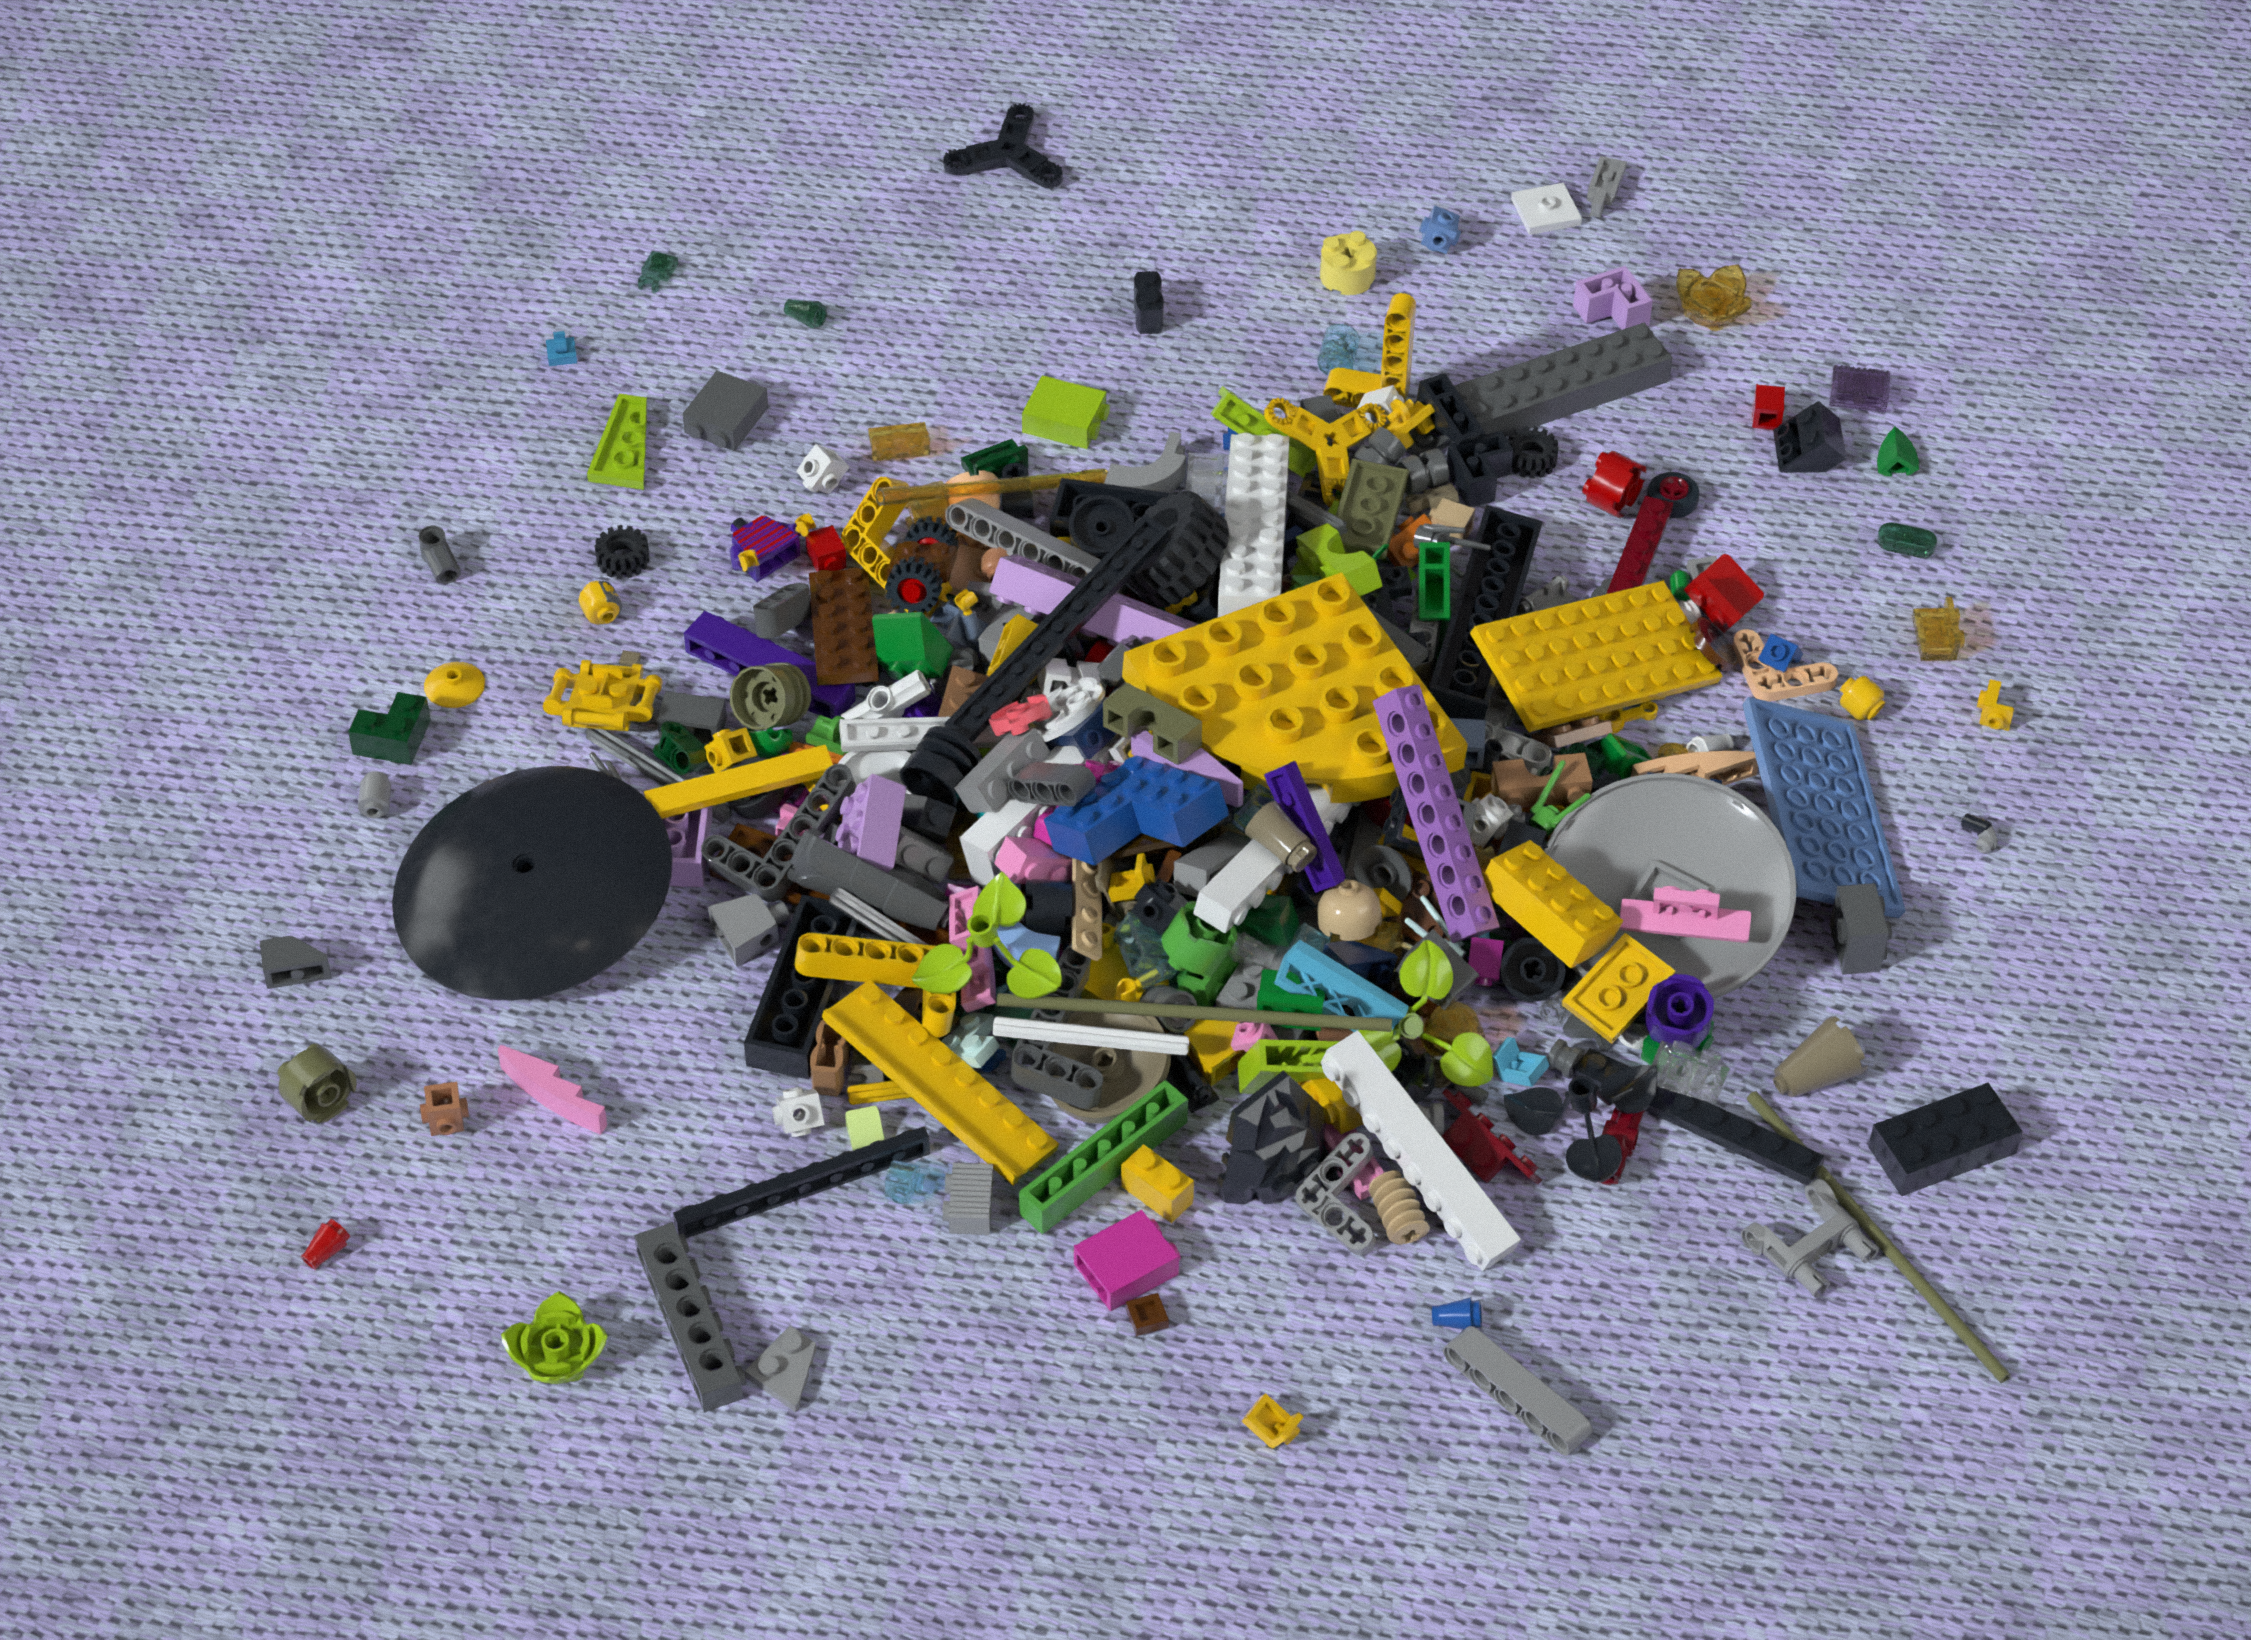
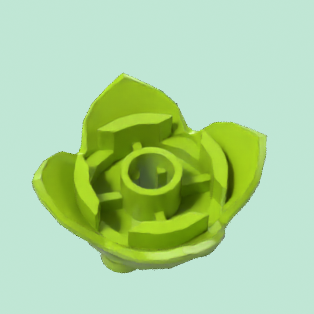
M561 1291L554 1293L539 1305L530 1324L518 1322L508 1327L501 1334L503 1345L511 1359L524 1368L531 1379L549 1384H561L580 1380L588 1366L599 1357L608 1339L607 1333L601 1325L597 1323L586 1324L578 1304Z

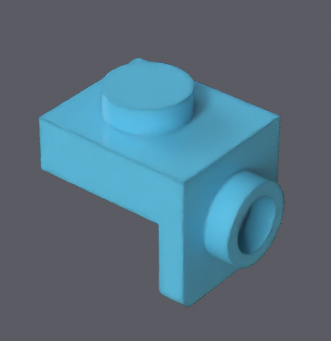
M1507 1037L1492 1055L1493 1063L1502 1081L1533 1087L1550 1066L1546 1056L1520 1051L1515 1038Z

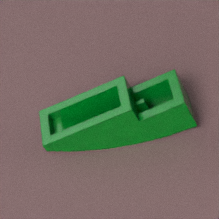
M1419 542V621H1450V542Z

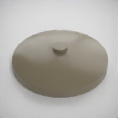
M1075 1011L1067 1024L1165 1034L1154 1016ZM1057 1042L1053 1050L1054 1053L1096 1068L1102 1074L1103 1085L1100 1103L1092 1109H1083L1055 1098L1052 1099L1063 1112L1074 1119L1087 1123H1109L1166 1080L1170 1068L1171 1054Z

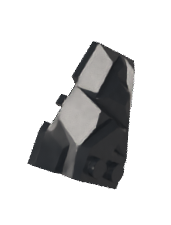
M1284 1070L1231 1112L1226 1140L1232 1145L1230 1155L1227 1152L1223 1153L1221 1159L1227 1166V1170L1219 1174L1217 1178L1219 1195L1225 1203L1246 1204L1256 1196L1263 1204H1272L1277 1199L1290 1194L1294 1186L1305 1177L1307 1178L1322 1162V1143L1325 1140L1326 1131L1324 1108Z

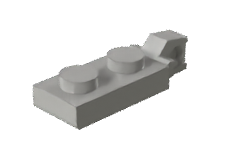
M1600 156L1588 187L1587 201L1591 202L1592 205L1590 216L1601 217L1604 206H1611L1612 202L1614 203L1626 170L1627 161Z

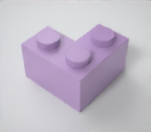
M1622 266L1576 281L1573 307L1586 324L1612 316L1623 330L1644 322L1649 326L1653 300L1628 268Z

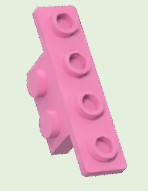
M1674 886L1655 887L1653 901L1622 899L1620 918L1624 921L1619 929L1747 943L1749 941L1751 912L1719 908L1720 894L1709 890L1686 891Z

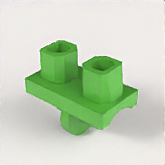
M819 715L814 727L805 736L806 743L812 744L815 747L826 744L828 751L845 756L848 752H842L839 730L840 719L845 718L837 715L830 719Z

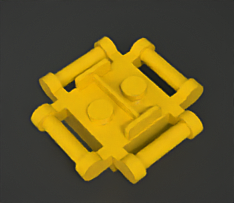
M582 660L579 674H573L567 668H559L555 671L553 676L554 685L550 695L545 698L542 707L547 714L562 716L563 726L629 731L632 721L647 722L652 718L654 711L652 705L656 694L662 689L663 681L658 675L654 674L643 679V664L619 666L593 664L592 660ZM565 688L573 689L569 701L561 700ZM639 694H643V697H642V699H641V702L638 703V702H639Z

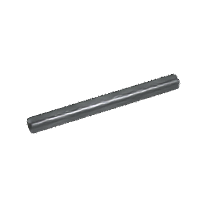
M587 728L586 738L660 785L666 786L687 780L608 730ZM725 803L713 805L712 817L721 823H725L732 815V808Z

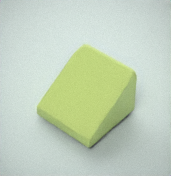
M877 1106L850 1110L845 1113L846 1127L852 1150L868 1146L874 1141L885 1140Z

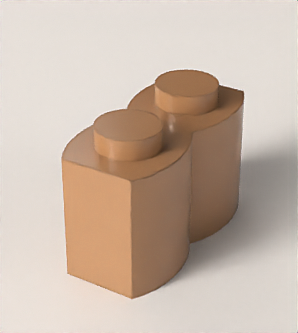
M822 1020L816 1031L817 1046L812 1051L810 1057L812 1089H815L819 1095L838 1096L845 1082L844 1068L850 1059V1043Z

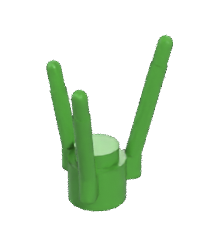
M1564 760L1559 762L1537 803L1530 809V812L1534 815L1529 820L1531 827L1546 831L1547 837L1556 829L1567 814L1591 798L1590 793H1586L1561 813L1552 805L1543 807L1566 765Z

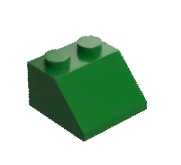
M923 612L874 614L872 623L877 661L890 678L901 680L916 670L921 671L925 679L942 678L954 648Z

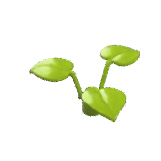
M1000 872L984 887L974 903L973 915L967 922V928L971 936L966 939V954L963 956L961 949L952 944L938 945L924 956L911 979L915 985L931 993L949 994L959 991L972 978V970L966 962L972 957L973 946L989 948L994 944L997 945L1008 961L1015 966L1007 974V984L1010 991L1017 997L1036 999L1058 990L1062 984V973L1056 960L1044 950L1027 949L1022 953L1019 961H1017L1001 942L997 931L999 926L1011 927L1017 924L1023 918L1027 907L1022 892L1010 881L1004 872Z
M1424 940L1405 959L1399 976L1400 984L1405 992L1413 997L1422 996L1421 999L1413 1006L1408 1007L1406 1016L1394 1026L1393 1030L1391 1029V1032L1358 1031L1390 1072L1397 1067L1401 1058V1048L1395 1041L1400 1038L1415 1039L1419 1037L1448 1050L1440 1059V1069L1451 1082L1468 1087L1486 1084L1493 1077V1058L1490 1045L1481 1035L1473 1032L1461 1033L1454 1038L1451 1046L1447 1042L1423 1032V1021L1416 1014V1011L1427 1002L1428 996L1434 999L1444 998L1450 991L1453 983L1452 967L1445 953L1432 941Z

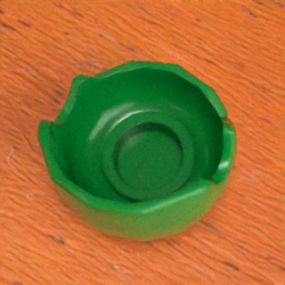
M747 729L758 755L756 757L771 759L779 757L790 749L794 741L790 729L775 731L773 729H767L766 731Z

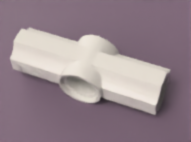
M916 670L889 687H874L867 695L865 701L841 714V717L845 719L901 718L907 707L931 694L932 690L923 673Z

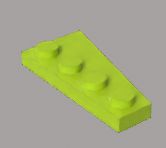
M618 394L588 469V482L644 490L647 397Z

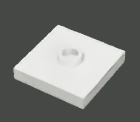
M1564 183L1512 192L1511 200L1529 235L1581 225L1582 217Z

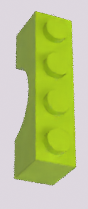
M1328 523L1296 536L1299 547L1296 549L1297 557L1302 565H1307L1311 569L1313 574H1318L1324 579L1342 572L1359 596L1383 587L1375 560L1364 551L1345 554L1339 532Z

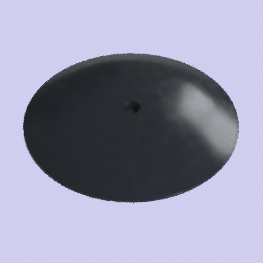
M544 766L498 776L470 789L446 805L422 828L411 843L401 862L394 884L392 908L396 932L406 953L422 972L442 986L460 994L481 999L514 1001L548 996L568 990L592 979L618 962L633 949L654 923L664 904L672 877L673 859L668 832L654 806L639 791L624 781L600 771L573 766Z

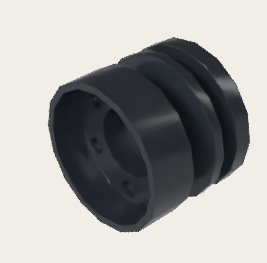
M942 726L930 727L917 745L916 751L912 752L900 770V779L912 795L929 797L955 807L960 796L954 788L982 760V755L968 738L957 731Z

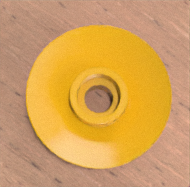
M465 662L442 664L433 669L424 682V691L427 698L434 704L445 708H458L469 705L481 696L485 688V679L482 672L474 665Z

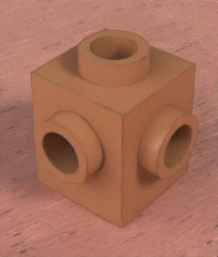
M457 1081L424 1086L426 1103L420 1104L422 1123H429L431 1136L450 1135L455 1132L464 1131L463 1118L469 1117L467 1098H460Z

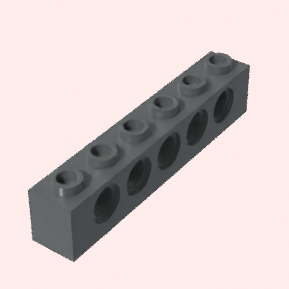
M673 1222L634 1235L636 1253L703 1412L705 1413L742 1400V1386L746 1385L744 1372L740 1365L734 1366L732 1358H735V1354L729 1338L723 1340L720 1332L723 1331L720 1316L717 1311L712 1313L709 1305L712 1304L711 1297L706 1285L700 1286L697 1280L700 1278V1272L695 1259L689 1260L686 1253L689 1252V1247L685 1235L677 1233Z

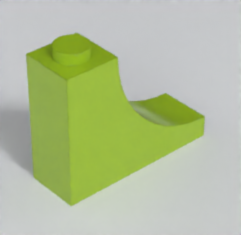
M1258 1039L1238 1061L1239 1093L1254 1094L1283 1070L1297 1083L1327 1078L1323 1072L1321 1061L1326 1050L1340 1041Z

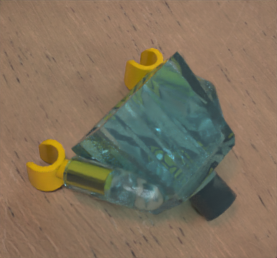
M1129 911L1123 921L1116 922L1117 926L1112 927L1108 923H1102V949L1110 948L1114 944L1115 936L1130 976L1137 977L1135 981L1129 978L1121 979L1117 984V995L1123 993L1121 1001L1134 1002L1136 990L1140 988L1145 990L1161 981L1171 979L1178 970L1173 968L1168 962L1169 955L1163 948L1162 935L1152 928L1143 925L1138 920V917Z

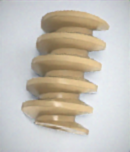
M1392 1170L1380 1174L1369 1184L1368 1191L1373 1198V1203L1377 1208L1378 1215L1382 1219V1224L1389 1240L1395 1244L1403 1245L1421 1239L1429 1232L1430 1227L1424 1221L1425 1215L1420 1210L1419 1201L1415 1200L1416 1194L1411 1189L1412 1185L1405 1178H1402V1174L1399 1171Z

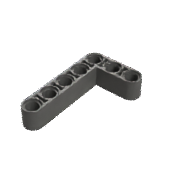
M834 764L824 772L763 859L721 835L707 837L701 845V852L709 868L751 894L759 895L766 902L780 900L793 884V881L789 880L787 876L789 869L793 867V864L790 863L791 859L786 862H782L781 859L786 855L794 854L802 837L799 836L802 831L815 828L825 834L830 823L839 819L842 815L840 814V808L846 796L850 797L857 787L850 769L843 764ZM839 780H847L844 785L834 786ZM821 805H829L826 810L817 811ZM719 850L724 851L721 856L712 857L715 852ZM750 865L746 871L737 872L741 866ZM776 880L773 885L763 887L766 881Z
M1070 945L1063 951L1057 963L1062 973V984L1058 990L1045 996L1080 998L1089 980L1091 958L1074 951L1072 945ZM1034 1009L1029 1020L1067 1024L1073 1011ZM1019 1039L1013 1050L1011 1077L1015 1083L1083 1109H1092L1100 1103L1103 1077L1099 1070L1054 1053L1053 1050L1057 1042Z

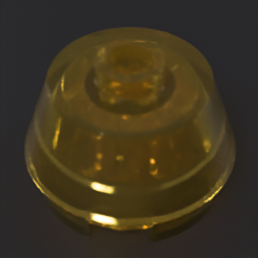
M1454 1002L1445 1011L1438 1006L1423 1024L1424 1033L1447 1042L1451 1046L1454 1038L1464 1032H1473L1485 1039L1484 1029L1475 1011L1468 1005L1460 1002ZM1421 1038V1042L1431 1058L1443 1056L1448 1052L1445 1048Z

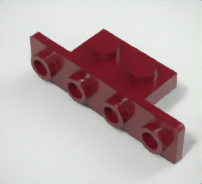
M1448 1089L1442 1092L1462 1114L1441 1137L1480 1178L1488 1183L1511 1160L1537 1185L1542 1181L1535 1173L1539 1167L1525 1154L1521 1158L1513 1152L1517 1146L1503 1133L1498 1137L1491 1130L1495 1125L1482 1112L1476 1116L1469 1109L1473 1103L1460 1091L1455 1095Z

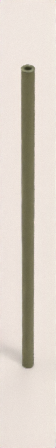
M998 993L997 1006L1384 1032H1391L1392 1019L1051 996L1022 999L1014 994Z
M1757 1091L1748 1095L1747 1101L1777 1134L1805 1146ZM1822 1165L1815 1177L1825 1181L1831 1187L1835 1199L1859 1223V1226L1993 1376L2000 1383L2008 1380L2011 1377L2008 1370Z

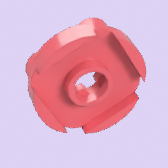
M1033 695L1027 697L1028 702L1018 704V701H1015L994 712L990 716L989 723L995 735L1000 736L1010 731L1013 736L1029 730V723L1035 720L1040 722L1050 718L1053 713L1046 695Z

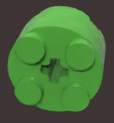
M1191 901L1184 908L1181 907L1161 938L1162 945L1169 955L1168 962L1173 968L1179 971L1186 969L1210 978L1232 949L1237 940V932L1233 925L1226 933H1223L1193 914L1196 901Z

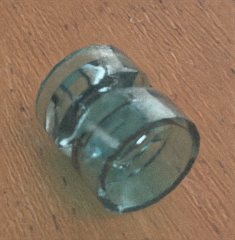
M1334 324L1324 332L1322 347L1317 359V365L1324 374L1329 375V372L1334 368L1353 370L1360 344V336L1354 328L1345 324Z

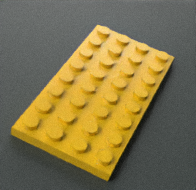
M1664 580L1477 625L1470 632L1528 732L1718 683L1723 677L1717 666L1711 664L1695 645L1693 639L1696 636L1695 631L1690 633V622Z

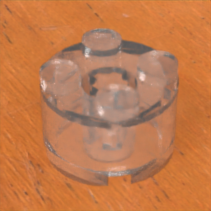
M1201 452L1188 453L1186 491L1197 493L1217 512H1225L1229 455Z

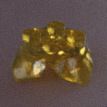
M1739 264L1718 268L1710 277H1704L1700 271L1695 269L1679 268L1676 288L1682 302L1681 306L1684 308L1683 313L1685 317L1698 325L1708 327L1712 331H1720L1724 326H1728L1736 321L1738 316L1747 312L1753 305V300L1749 296L1744 297L1747 286L1746 277Z

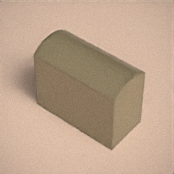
M623 650L619 664L622 666L639 664L641 653Z

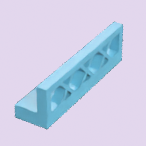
M1299 940L1284 955L1274 981L1275 985L1290 994L1317 996L1315 988L1324 991L1328 1001L1323 1002V1014L1348 1016L1341 1006L1347 1005L1352 1008L1355 1016L1392 1019V1030L1406 1016L1409 1007L1302 940ZM1288 970L1298 975L1301 984H1296L1286 978Z

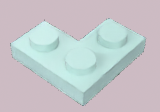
M970 1013L964 1016L960 1021V1025L952 1034L941 1041L970 1067L981 1068L1000 1047L994 1036H987L993 1030L995 1018L992 1014Z

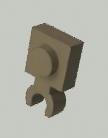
M1448 484L1424 490L1423 494L1406 496L1405 501L1410 513H1416L1429 507L1430 509L1437 508L1442 498L1459 503V497L1454 486Z

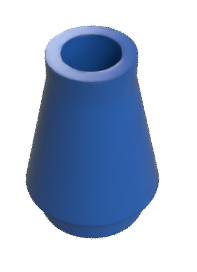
M1472 1297L1432 1306L1433 1326H1444L1461 1330L1468 1326L1481 1328L1482 1310L1480 1300H1472Z

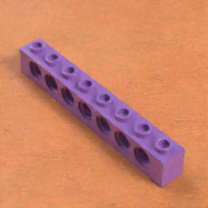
M1420 685L1396 688L1373 700V704L1452 943L1469 940L1472 937H1479L1500 926Z

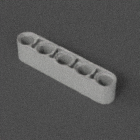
M1466 1327L1443 1348V1354L1448 1363L1561 1455H1569L1592 1434V1426L1581 1412L1475 1327Z

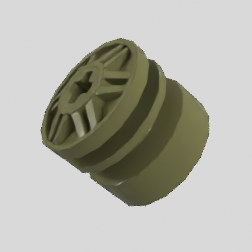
M775 662L748 667L740 671L734 678L730 688V705L734 716L742 725L752 730L772 729L798 722L807 713L811 702V688L807 677L798 667L788 662Z

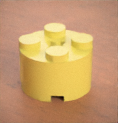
M1353 231L1350 234H1339L1325 238L1321 249L1320 264L1322 284L1331 291L1332 289L1341 291L1343 295H1356L1367 291L1376 276L1377 250L1375 245L1361 231Z

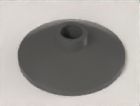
M1372 845L1361 851L1356 858L1354 873L1357 882L1365 884L1371 889L1383 887L1400 902L1409 895L1413 884L1412 872L1406 860L1397 851L1384 845Z

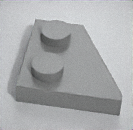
M789 1326L745 1370V1377L796 1412L800 1407L801 1395L809 1377L810 1365L815 1357L816 1343L792 1326Z

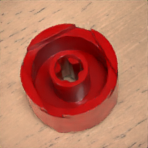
M1616 451L1602 452L1595 463L1597 469L1592 479L1588 478L1585 482L1582 494L1587 496L1588 504L1621 519L1624 515L1620 511L1625 505L1632 507L1637 500L1645 481L1640 478L1641 471L1646 473L1647 468L1645 465Z

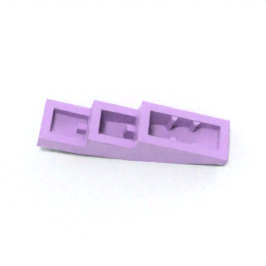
M1140 730L1131 736L1133 756L1137 755L1220 783L1226 804L1238 808L1243 805V781L1202 748L1192 753L1179 765H1176L1153 753V735L1147 730Z

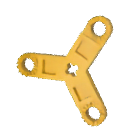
M1276 397V399H1272L1264 409L1265 419L1271 426L1316 452L1322 498L1328 507H1331L1334 500L1338 501V499H1334L1335 496H1332L1331 489H1337L1343 493L1350 469L1347 449L1370 437L1378 427H1383L1387 420L1384 414L1385 411L1381 409L1382 407H1378L1376 403L1372 404L1371 402L1330 424L1300 406H1294L1288 400H1284V398ZM1280 408L1283 410L1285 418L1282 419L1280 417L1279 419V416L1276 417L1273 409ZM1365 413H1371L1372 415H1374L1377 420V424H1373L1372 422L1369 423V420L1366 421L1367 418H1365ZM1328 437H1330L1331 439H1333V440H1332V444H1333L1332 446H1329V445L1327 444V442H1328L1327 438H1328Z

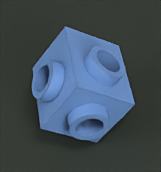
M1434 205L1429 217H1424L1419 228V232L1423 233L1421 245L1426 246L1431 251L1447 254L1450 246H1455L1461 234V230H1458L1460 215Z

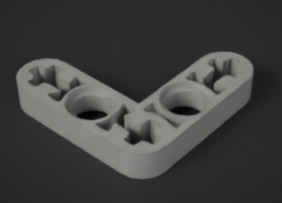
M1352 1133L1346 1136L1298 1187L1295 1197L1303 1212L1350 1252L1362 1256L1373 1250L1376 1243L1375 1234L1366 1222L1336 1198L1373 1157V1147L1369 1139L1362 1133ZM1353 1145L1357 1147L1362 1146L1364 1151L1361 1154L1353 1153L1350 1148ZM1342 1156H1344L1346 1161H1350V1167H1348L1347 1164L1342 1159H1340ZM1339 1166L1343 1168V1175L1339 1180L1329 1181L1326 1179V1172L1331 1167ZM1319 1180L1329 1189L1327 1192H1325L1323 1187L1320 1188L1317 1183ZM1308 1193L1311 1195L1316 1194L1318 1201L1315 1203L1312 1201L1308 1202L1305 1196ZM1336 1210L1343 1212L1344 1220L1342 1223L1336 1226L1327 1224V1217L1331 1212ZM1350 1226L1358 1235L1364 1234L1366 1241L1363 1244L1358 1241L1355 1243L1352 1235L1347 1231Z

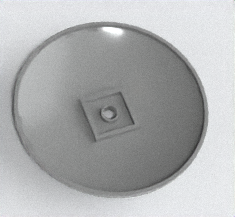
M1655 773L1634 776L1607 785L1592 793L1590 799L1561 820L1547 843L1548 848L1544 850L1548 856L1563 866L1570 875L1585 885L1599 900L1611 907L1619 917L1622 899L1653 901L1655 887L1663 888L1665 886H1674L1686 891L1709 890L1720 894L1719 908L1751 912L1749 941L1747 943L1619 929L1608 949L1572 968L1582 978L1624 933H1627L1676 971L1675 974H1686L1699 979L1712 995V998L1716 999L1746 984L1767 966L1781 948L1793 920L1796 903L1795 870L1789 850L1778 829L1755 804L1743 795L1722 784L1698 776L1677 773Z

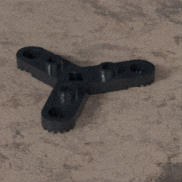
M1018 103V105L1013 104V106L1011 105L1008 108L997 140L966 146L965 149L949 150L943 157L944 169L952 175H962L1006 165L1044 188L1057 187L1063 181V170L1059 164L1056 165V163L1050 162L1046 156L1026 145L1034 123V110L1029 104L1026 106V103H1023V105L1021 103ZM1016 115H1025L1023 116L1024 119H1022V117H1020L1019 119L1018 116L1016 118ZM953 161H962L961 165L960 163H958V165L954 163L953 165ZM1045 174H1053L1054 177L1051 176V178H1049V176H1048V178H1046V176H1043V175H1045Z

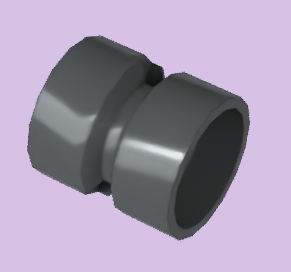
M1378 427L1368 438L1369 445L1363 444L1351 458L1389 466V464H1396L1398 459L1407 451L1395 435L1383 427Z
M1438 448L1421 452L1419 458L1416 455H1412L1397 461L1396 467L1410 470L1405 489L1407 495L1423 492L1427 486L1429 488H1436L1449 482L1447 461Z
M1164 984L1149 986L1143 992L1139 1001L1143 1003L1197 1006V1002L1191 994ZM1155 1017L1162 1028L1177 1033L1188 1030L1196 1020Z

